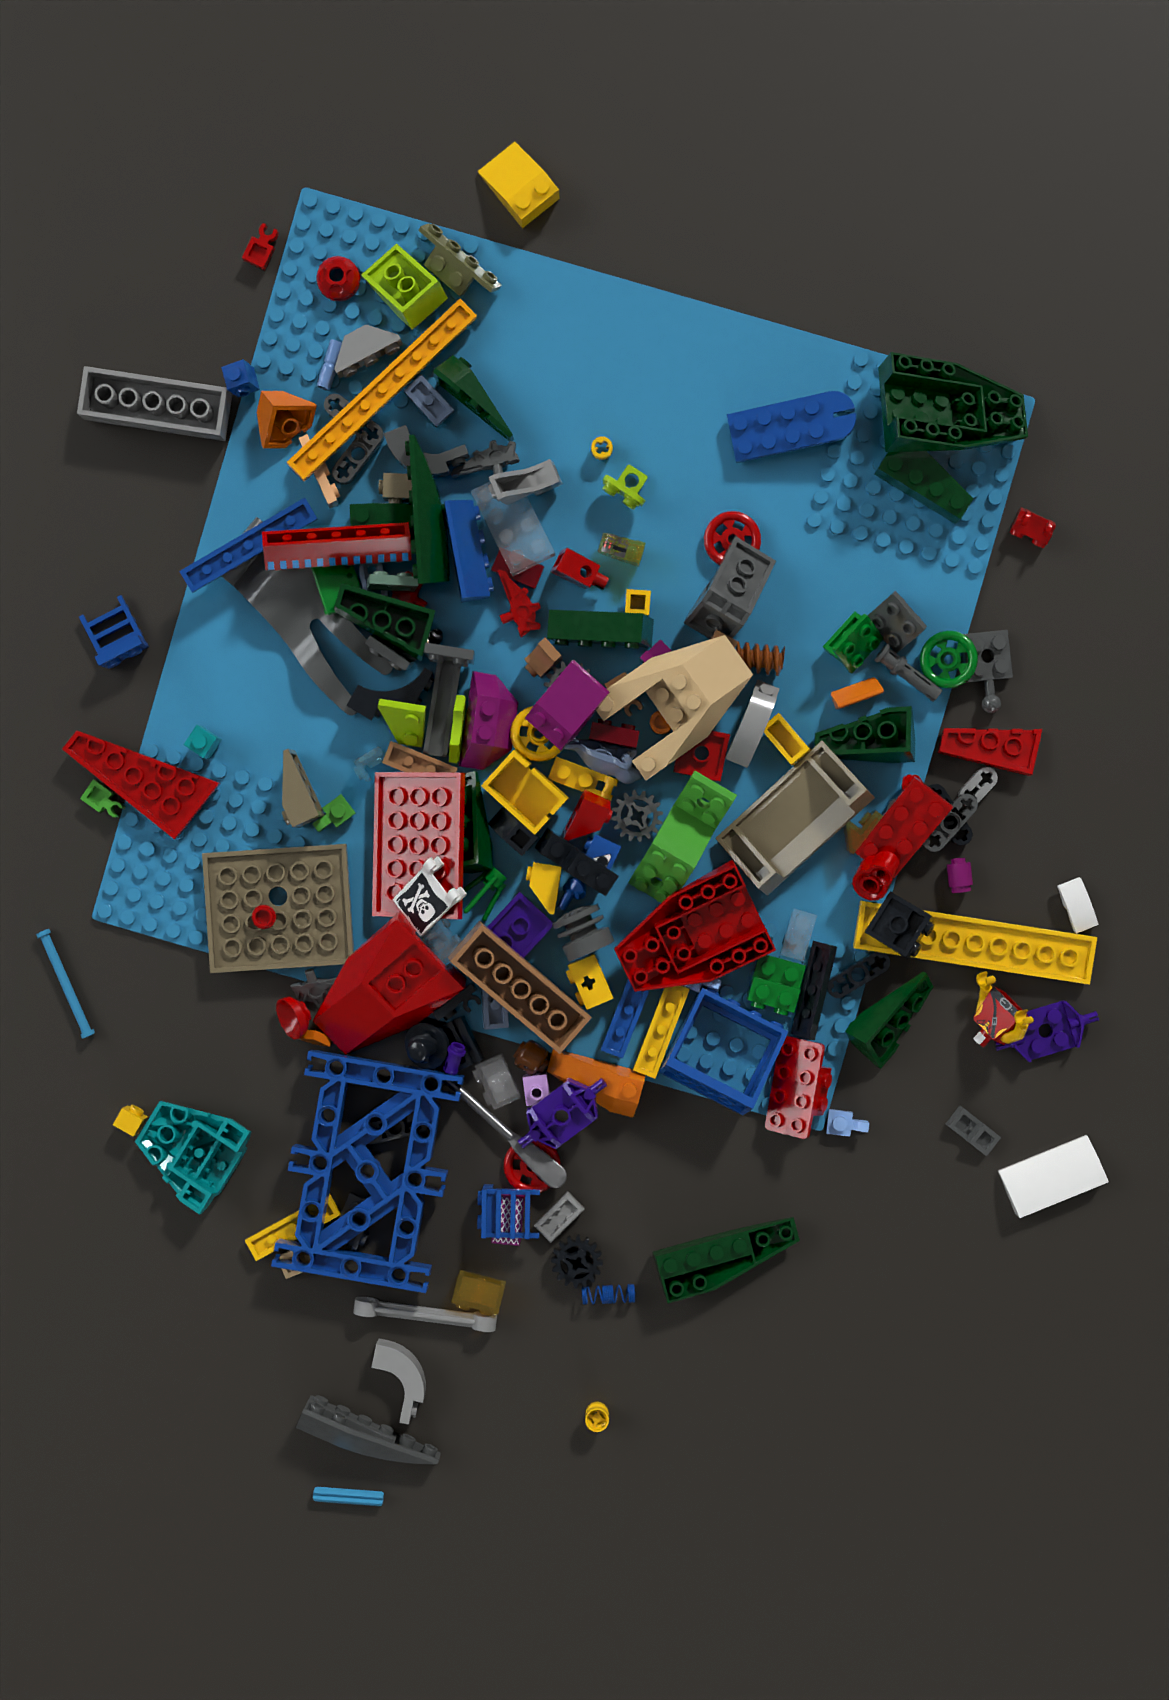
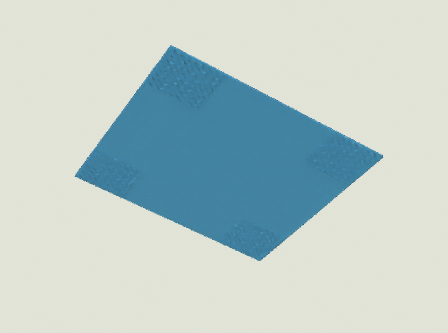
M303 188L251 366L255 369L260 390L241 397L194 562L242 535L256 517L264 522L303 498H306L318 520L303 529L350 526V504L388 503V501L383 499V494H379V480H383V473L407 474V469L396 460L386 442L385 436L382 444L350 484L342 485L338 483L333 477L332 469L354 441L355 435L325 462L330 472L327 479L330 485L335 483L340 497L336 498L338 506L331 509L326 502L314 473L304 482L287 465V461L302 448L299 437L308 434L309 439H312L333 419L324 408V401L327 396L339 394L348 402H351L461 298L477 315V319L371 419L382 428L384 433L406 425L410 435L416 436L423 452L428 454H440L465 444L470 457L465 459L466 462L474 457L472 454L474 451L478 450L481 452L489 448V443L492 440H496L497 445L507 446L508 440L436 383L433 374L435 368L452 355L457 359L462 357L471 364L472 367L470 369L513 434V442L516 443V454L520 461L516 464L506 465L502 468L503 472L526 469L551 459L563 483L541 495L531 494L506 505L501 501L498 502L490 493L488 485L491 484L489 477L494 475L492 470H481L454 479L451 475L434 478L442 504L448 500H473L474 506H479L481 520H477L478 530L483 529L485 544H481L482 553H487L489 568H485L487 578H492L494 591L490 592V598L461 603L447 529L451 581L424 583L419 592V598L428 602L426 608L436 611L430 632L435 628L443 632V640L439 645L469 649L475 652L474 665L468 664V667H461L457 695H464L466 697L465 719L472 671L497 675L518 701L517 714L527 707L534 706L548 688L544 686V683L550 682V679L546 675L542 679L538 675L533 677L526 670L525 666L527 663L524 659L536 648L540 641L545 637L547 639L549 610L625 613L626 590L651 591L649 617L654 619L652 647L659 640H662L674 651L710 640L684 624L688 613L719 567L718 564L712 561L705 550L704 533L710 521L721 513L737 511L748 515L755 521L761 533L759 551L776 560V563L751 615L733 638L739 641L741 649L745 642L749 643L751 650L755 643L759 644L760 650H762L765 644H768L770 652L774 645L778 646L780 653L785 646L783 669L779 676H776L774 669L771 670L769 675H766L765 668H762L760 674H757L755 667H753L751 670L753 676L712 731L730 734L727 748L728 753L757 680L780 688L769 721L776 714L780 713L811 750L815 746V733L840 724H849L857 721L859 717L865 715L868 717L880 713L879 710L885 708L912 706L915 730V762L883 763L840 759L875 798L769 895L759 890L735 861L734 863L776 948V951L768 955L799 963L807 968L813 941L836 946L837 951L831 971V978L874 952L853 948L860 900L882 904L889 892H893L897 875L883 898L872 901L862 898L856 893L852 885L853 877L863 861L854 852V849L886 812L889 801L897 798L903 791L902 779L904 776L909 774L918 775L922 782H925L952 688H941V694L932 702L898 674L896 676L892 675L890 669L881 662L877 663L874 661L880 650L887 644L884 640L880 642L878 648L873 650L864 660L863 664L852 674L847 671L840 661L827 653L823 646L854 611L861 616L863 614L868 615L894 591L905 600L927 626L921 634L897 653L901 657L905 656L906 660H908L907 663L922 675L924 674L920 667V653L930 637L942 631H957L962 634H968L1024 439L966 450L927 451L973 498L961 520L954 524L874 475L887 454L885 452L878 367L888 355L438 226L443 231L442 234L445 237L457 242L466 255L477 259L479 266L485 271L493 273L497 277V281L502 285L499 290L491 293L474 279L465 294L459 296L424 266V263L435 248V245L418 231L420 226L428 224V222L314 189ZM396 243L439 281L448 297L444 303L413 330L390 309L361 276ZM333 256H341L351 260L360 273L361 281L358 291L353 297L345 301H332L326 298L317 285V271L320 265L326 259ZM338 268L333 269L330 273V279L335 282L342 280L344 272ZM364 325L398 334L401 338L403 345L399 347L400 350L389 356L385 354L379 357V361L372 366L366 367L364 365L357 369V373L349 378H339L337 373H335L330 391L317 387L331 339L343 342L345 335ZM420 375L454 409V413L437 428L404 393V390ZM261 391H284L315 403L317 407L312 427L305 433L301 431L291 439L292 443L286 448H263L257 419V408ZM828 391L842 392L852 400L855 407V412L852 413H856V424L851 434L846 438L736 463L727 414ZM1024 395L1028 428L1035 399ZM339 400L336 403L333 401L330 403L331 411L334 409L342 410ZM844 411V412L835 413V414H833V415H834V417H839V416L848 415V414H852V413H849L848 411ZM367 422L362 430L368 433V440L372 438L377 440L379 438L377 435L378 430L371 432L366 427L369 424ZM600 436L608 438L613 445L611 456L605 460L596 459L591 452L592 442ZM597 444L598 451L596 452L599 454L602 451L607 453L609 450L606 449L607 444ZM355 448L352 452L354 460H362L365 456V451L362 448ZM348 458L345 460L349 464L344 470L340 468L338 470L340 479L343 476L346 478L349 476L347 470L350 466L354 469L357 467ZM452 465L448 466L450 474L456 467H453ZM627 465H631L647 475L646 482L638 492L646 501L644 505L633 510L622 502L624 498L620 494H616L613 497L602 489L604 486L602 479L605 475L618 480ZM635 474L627 475L625 486L628 488L637 486L639 483L638 477ZM735 521L733 527L743 531L745 525ZM721 524L716 529V532L722 535L727 527ZM608 534L618 536L620 539L629 542L628 547L620 543L616 545L621 548L627 547L624 558L612 555L615 552H621L615 549L613 551L612 548L611 551H608L610 553L601 551L607 537H611L614 540L619 539ZM729 536L728 541L731 543L735 536ZM744 536V542L751 545L752 537ZM720 541L714 544L718 553L725 550ZM500 548L545 567L536 589L514 581L521 589L523 587L527 588L529 591L527 596L532 603H539L541 606L536 611L535 622L540 623V629L530 630L523 637H520L517 629L518 626L514 620L502 624L499 616L510 612V604L499 574L491 571ZM569 548L599 564L598 572L609 577L604 590L602 591L592 585L590 588L584 589L551 573L560 551ZM411 552L412 560L381 562L384 572H387L388 575H397L406 571L412 573L413 564H417L416 554ZM355 564V565H354V568H355V571H356V574H357V577H358V580H359L361 589H363V588H362V583H361V578H360V573H359V565H360V564ZM374 566L368 568V574H373L376 571ZM581 568V575L586 577V570ZM219 577L194 593L191 592L187 585L139 751L140 754L221 784L177 839H173L125 800L124 805L126 808L122 809L92 918L96 921L209 953L202 853L347 844L355 951L393 918L372 916L375 772H403L382 763L390 742H398L382 714L379 718L374 717L370 720L360 713L351 716L340 709L309 677L276 630L223 577ZM380 590L373 591L374 593L381 594ZM389 591L388 597L392 598V591ZM314 619L310 623V629L325 659L351 696L358 685L374 691H392L402 688L415 680L424 668L432 671L431 677L435 679L437 663L429 661L430 659L425 654L423 655L422 662L416 660L412 668L406 671L403 669L399 671L393 668L389 675H383L346 647L319 619ZM353 623L366 639H368L370 635H373L369 631ZM547 639L562 655V661L566 666L570 664L571 660H575L578 664L582 663L585 670L590 669L591 672L589 674L605 688V683L625 671L629 674L642 665L643 662L640 660V657L651 649L644 647L627 649L624 648L625 646L603 648L601 644H592V647H580L578 643L569 642V646L554 645V641ZM948 640L946 647L957 649L958 642ZM935 646L930 655L937 658L941 648ZM947 655L945 657V663L951 664L953 662V657L951 655ZM561 662L558 663L555 667H557L558 669H560V668H561ZM937 664L931 668L937 676L943 672ZM552 669L548 673L553 675L555 672ZM957 669L949 672L951 678H955ZM875 677L884 689V692L880 695L838 710L835 709L831 698V692ZM434 682L428 692L423 689L419 696L422 699L420 705L426 706L423 746L421 748L403 745L422 754ZM646 692L636 698L642 702V710H639L636 704H631L630 711L633 714L632 716H627L624 708H622L607 719L612 721V726L621 727V724L624 723L636 726L635 730L640 731L636 747L637 755L632 760L673 732L671 729L667 734L660 735L652 731L650 718L653 713L659 710ZM595 711L575 738L589 740L592 722L602 719L597 711ZM196 725L203 726L222 739L210 759L202 758L183 745ZM521 726L520 736L527 737L528 727ZM538 730L534 732L537 738L543 736ZM764 733L748 768L725 759L721 781L714 782L737 796L715 829L700 860L683 887L733 860L715 838L793 767ZM550 741L544 744L548 749L554 746ZM531 742L527 745L529 750L535 752L539 747ZM512 745L511 751L484 770L459 767V762L450 763L449 748L447 758L433 755L427 756L457 767V773L477 771L481 786L515 748ZM614 745V746H617V747H620V748H628V747H623V746ZM703 746L697 747L695 749V757L699 760H705L708 757L707 748ZM563 748L557 755V757L589 768L574 750ZM286 749L296 751L322 808L342 794L356 814L338 828L332 822L321 832H318L313 826L315 821L300 828L292 827L291 824L287 825L281 813L285 811L282 806L283 751ZM556 757L541 762L528 760L532 763L529 768L532 770L536 767L548 778ZM674 760L648 780L642 777V779L631 784H624L619 781L617 787L614 786L611 793L613 795L611 810L613 807H619V804L616 802L617 799L625 800L624 793H627L630 797L633 790H636L639 796L642 791H646V798L653 795L654 799L652 802L654 804L660 802L659 807L656 809L663 812L662 815L658 816V820L662 821L663 824L670 809L691 776L673 772ZM550 780L569 799L554 815L548 814L552 818L536 835L541 838L545 830L549 828L564 838V828L583 792ZM599 780L596 789L602 791L605 782ZM481 786L487 822L489 823L503 805ZM701 798L705 802H709L707 799ZM634 800L636 806L644 808L649 805L642 800ZM626 804L621 811V820L627 817L628 814ZM631 806L633 810V815L630 817L631 820H637L643 827L641 817L644 815L643 812H637ZM613 811L611 817L617 816V813ZM653 812L647 815L646 824L648 828L653 821ZM610 819L608 824H603L600 831L569 840L571 844L584 853L587 852L583 848L588 837L594 838L595 834L621 846L610 869L619 877L606 896L584 883L586 896L581 900L572 898L564 911L557 907L565 893L563 885L570 878H574V876L562 868L555 914L553 915L548 913L530 888V881L526 880L528 866L533 867V862L560 865L540 854L534 848L540 838L524 856H521L488 825L492 843L493 867L501 872L507 880L504 882L506 887L500 893L485 922L482 921V917L497 888L494 891L488 889L467 914L463 912L472 899L485 886L482 883L484 880H482L466 892L467 895L463 898L462 919H439L424 936L420 937L417 932L415 934L445 965L451 963L448 956L479 921L488 926L519 892L528 898L553 923L563 914L581 906L598 904L600 909L592 913L591 916L592 918L599 915L604 916V919L595 925L597 929L609 927L614 942L585 956L568 961L562 946L571 941L570 937H557V934L565 931L566 928L565 926L557 929L552 927L524 959L580 1006L575 993L579 992L575 983H570L566 971L569 970V963L595 953L612 992L613 999L588 1010L585 1005L581 1006L592 1018L563 1051L633 1069L664 988L649 990L623 1059L601 1051L600 1048L628 979L614 948L661 904L653 897L637 890L628 883L657 833L650 831L651 838L648 839L643 835L641 842H638L637 836H634L632 841H629L628 834H625L623 837L620 836L621 828L614 829L618 822ZM630 824L626 827L632 832H641L638 826ZM656 824L655 828L659 831L662 824ZM483 872L463 873V888ZM275 887L270 891L269 899L274 905L281 906L287 901V892L282 887ZM757 960L717 978L721 980V986L718 991L720 997L726 1000L733 999L741 1004V1008L747 1011H757L762 1015L763 1019L782 1024L784 1026L783 1029L788 1031L787 1036L821 1043L825 1046L822 1066L832 1068V1083L827 1092L828 1106L824 1111V1115L813 1116L811 1129L822 1130L849 1043L845 1030L856 1019L865 984L842 998H835L826 992L815 1040H809L791 1034L797 1005L795 1012H789L788 1016L775 1013V1008L765 1005V1009L751 1006L752 1001L746 999ZM866 961L863 965L870 971L871 965L869 966ZM344 964L266 970L307 981L305 970L313 968L316 978L332 979L337 978ZM454 966L466 978L465 988L471 983L475 985L477 990L472 995H477L481 999V1004L478 1005L475 1000H469L468 1006L471 1008V1012L468 1013L464 1010L462 1001L455 1008L457 1013L447 1021L444 1018L440 1021L448 1023L464 1015L471 1030L519 1044L523 1041L534 1040L546 1048L548 1052L552 1053L553 1048L509 1011V1028L485 1030L483 1027L481 987ZM855 968L851 973L852 979L854 981H861L865 976L864 970L862 968ZM804 972L803 979H802V982H801L800 992H801V988H802V984H803L805 972ZM846 974L842 976L845 978V981L841 983L833 982L832 992H842L841 987L846 983L849 985V988L853 986L847 979ZM585 976V981L582 985H587L590 989L593 987L592 983L595 979ZM689 990L664 1058L698 992ZM702 1006L676 1059L744 1093L770 1040ZM432 1012L430 1015L427 1016V1017L436 1019L435 1016L433 1015L434 1012ZM776 1060L756 1104L751 1110L752 1112L767 1116ZM660 1073L657 1074L656 1079L645 1075L646 1081L707 1098Z

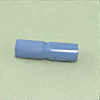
M332 339L329 342L324 359L325 363L322 366L317 382V387L320 389L331 390L336 373L334 368L342 342Z

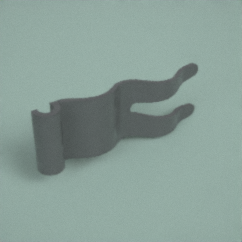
M256 517L243 533L254 528L263 521ZM262 552L221 576L234 586L267 620L291 649L314 683L346 714L352 716L358 712L346 706L351 695L339 681L320 650L310 629L312 620L319 619L346 647L381 674L389 675L392 672L393 667L389 664L390 661L384 656L378 657L369 651L370 647L365 644L367 639L351 621L337 613L325 616L324 607L310 567L304 569L265 570L264 553Z

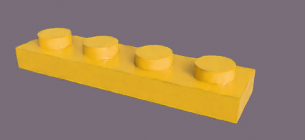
M675 986L663 989L633 1071L656 1079L689 993V988Z
M330 1193L324 1224L341 1215ZM314 1204L308 1205V1212L311 1215H318V1207ZM299 1210L245 1239L255 1261L274 1252L275 1242L279 1238L292 1241L297 1239L295 1232Z

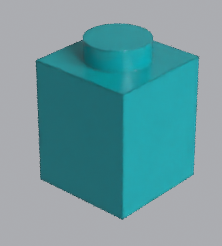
M196 725L183 745L202 758L210 759L222 739L203 726Z

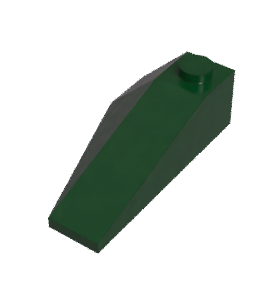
M452 355L435 368L433 374L438 385L506 440H514L512 432L470 369L472 366L462 357L457 359Z
M410 503L350 504V526L409 522L411 539H415L414 529L411 527L413 505H410ZM442 504L443 512H444V517H445L444 504Z
M477 771L465 773L463 873L469 874L493 870L492 843Z

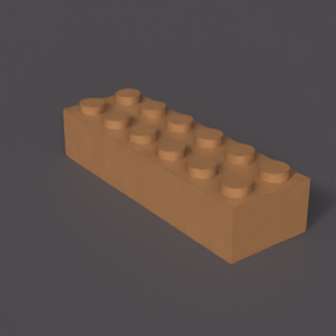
M481 921L472 928L448 956L449 961L559 1054L562 1053L592 1018L587 1011Z

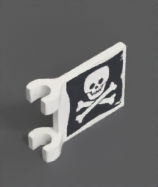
M436 857L434 860L429 858L415 877L392 899L420 937L424 936L453 905L467 895L462 887H459L457 890L452 888L447 893L435 878L433 873L444 865L439 857Z

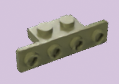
M430 223L420 226L418 231L435 245L424 266L459 296L464 295L474 279L491 293L500 289L502 285L497 281V277L490 271H485L480 267L478 260L473 256L466 255L457 242L445 237L442 234L443 231L438 226Z

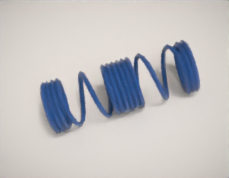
M619 1284L616 1289L615 1301L613 1285H602V1294L600 1287L597 1285L594 1302L592 1301L589 1286H582L583 1305H587V1288L593 1305L596 1301L597 1289H599L602 1304H615L618 1288H620L624 1303L627 1301V1296H629V1303H635L634 1284L627 1285L625 1301Z

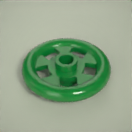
M957 631L936 633L926 641L920 653L922 673L932 683L941 688H955L963 685L973 676L977 668L978 654L975 645L966 635ZM948 640L958 642L957 649L946 647ZM935 646L941 648L937 658L930 655ZM967 652L968 663L961 664L960 653ZM947 655H951L953 657V662L951 664L945 663V657ZM935 664L943 670L938 676L931 669ZM958 668L960 675L951 678L949 672Z

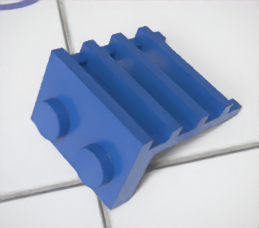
M122 595L117 597L121 606L90 622H87L84 615L79 616L98 654L95 656L98 665L108 669L119 665L121 661L128 657L131 658L142 653V650L149 647ZM125 612L127 619L94 635L91 628ZM131 624L133 632L102 648L100 647L99 640Z
M484 1184L482 1191H478V1205H482V1214L478 1215L477 1229H481V1238H539V1233L530 1232V1195H540V1189H493V1184ZM502 1194L511 1195L510 1232H501ZM516 1195H525V1232H515Z

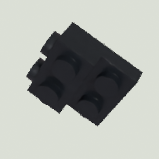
M890 891L865 933L909 960L910 956L916 957L922 947L919 942L924 935L928 937L935 926L932 923L934 918Z

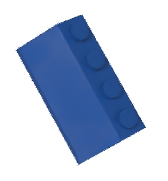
M473 500L444 501V511L461 603L490 598V592L494 591L492 578H487L485 568H489L487 553H482L481 544H485L483 529L478 530L477 520H481L479 506H474Z

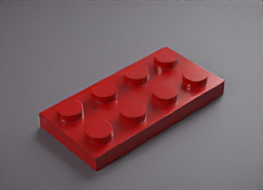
M914 776L857 845L854 852L862 859L876 855L881 851L892 852L898 857L900 862L894 876L895 878L952 810L953 805Z

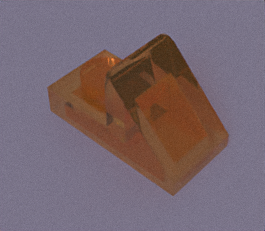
M872 810L871 813L867 811L858 822L861 824L860 827H857L851 821L843 827L848 853L854 854L882 819L883 815L876 810Z

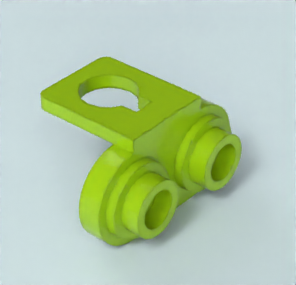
M627 465L618 480L605 475L602 479L604 485L602 489L613 497L616 494H620L624 498L622 502L627 507L635 510L636 507H642L646 502L638 492L648 477L633 466ZM635 474L639 479L637 486L626 487V476Z

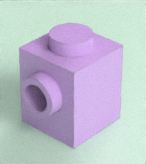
M547 1072L523 1075L526 1106L532 1105L533 1107L550 1094Z

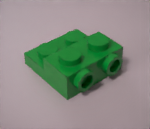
M770 955L757 959L746 999L752 1001L751 1006L765 1009V1005L774 1007V1012L788 1016L789 1012L794 1013L806 966Z

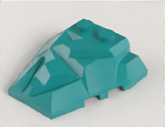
M159 1101L135 1143L150 1163L157 1166L163 1174V1180L169 1183L176 1191V1197L179 1201L196 1213L202 1214L211 1204L214 1197L222 1192L247 1151L246 1145L250 1139L251 1131L231 1118Z

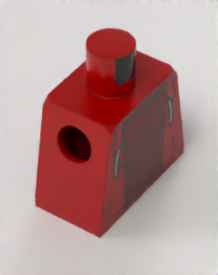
M569 548L560 551L551 570V573L584 589L590 588L592 585L603 591L609 580V577L598 572L599 564ZM581 568L586 570V577L581 575Z

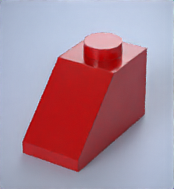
M584 789L564 828V839L569 841L600 831L603 824H608L613 813L611 801Z

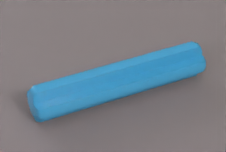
M315 1487L313 1500L317 1502L382 1506L384 1493L382 1491Z

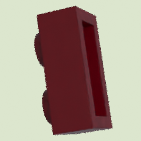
M598 719L597 722H592L589 740L636 749L640 731H636V726L622 723L621 727L612 726V721Z

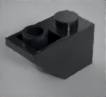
M504 806L488 823L521 856H524L540 838L526 828Z

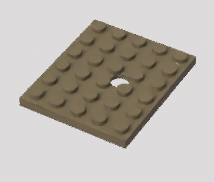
M347 844L202 853L210 973L342 965L354 952ZM275 887H282L287 892V901L281 906L274 905L269 899V893ZM268 905L275 910L276 921L272 927L260 929L254 925L252 913L256 907Z

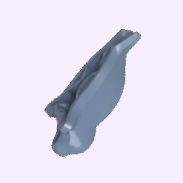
M575 738L564 747V749L576 751L592 770L601 774L615 776L617 780L624 784L634 783L643 777L632 762V759L637 755V750L634 748H620L608 743Z

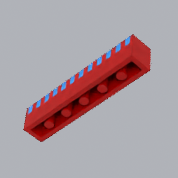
M409 522L262 532L265 570L304 569L307 567H330L365 563L377 564L380 562L412 560Z

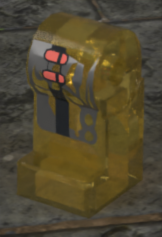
M603 533L597 552L639 567L646 543Z

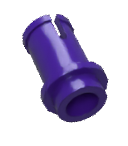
M452 1042L447 1047L448 1055L443 1071L456 1075L462 1056H465L466 1051L463 1044Z

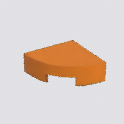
M307 1030L306 1034L299 1038L308 1043L330 1047L332 1041L327 1035L316 1030Z

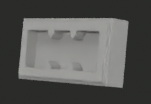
M567 1191L534 1224V1227L551 1243L585 1208Z

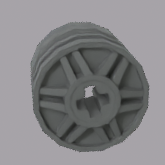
M598 904L581 906L563 914L556 922L552 923L554 929L562 926L566 928L565 931L557 934L558 938L570 937L571 941L562 946L568 961L585 956L614 942L609 927L597 929L595 925L604 919V916L599 915L594 918L591 916L592 913L600 909Z

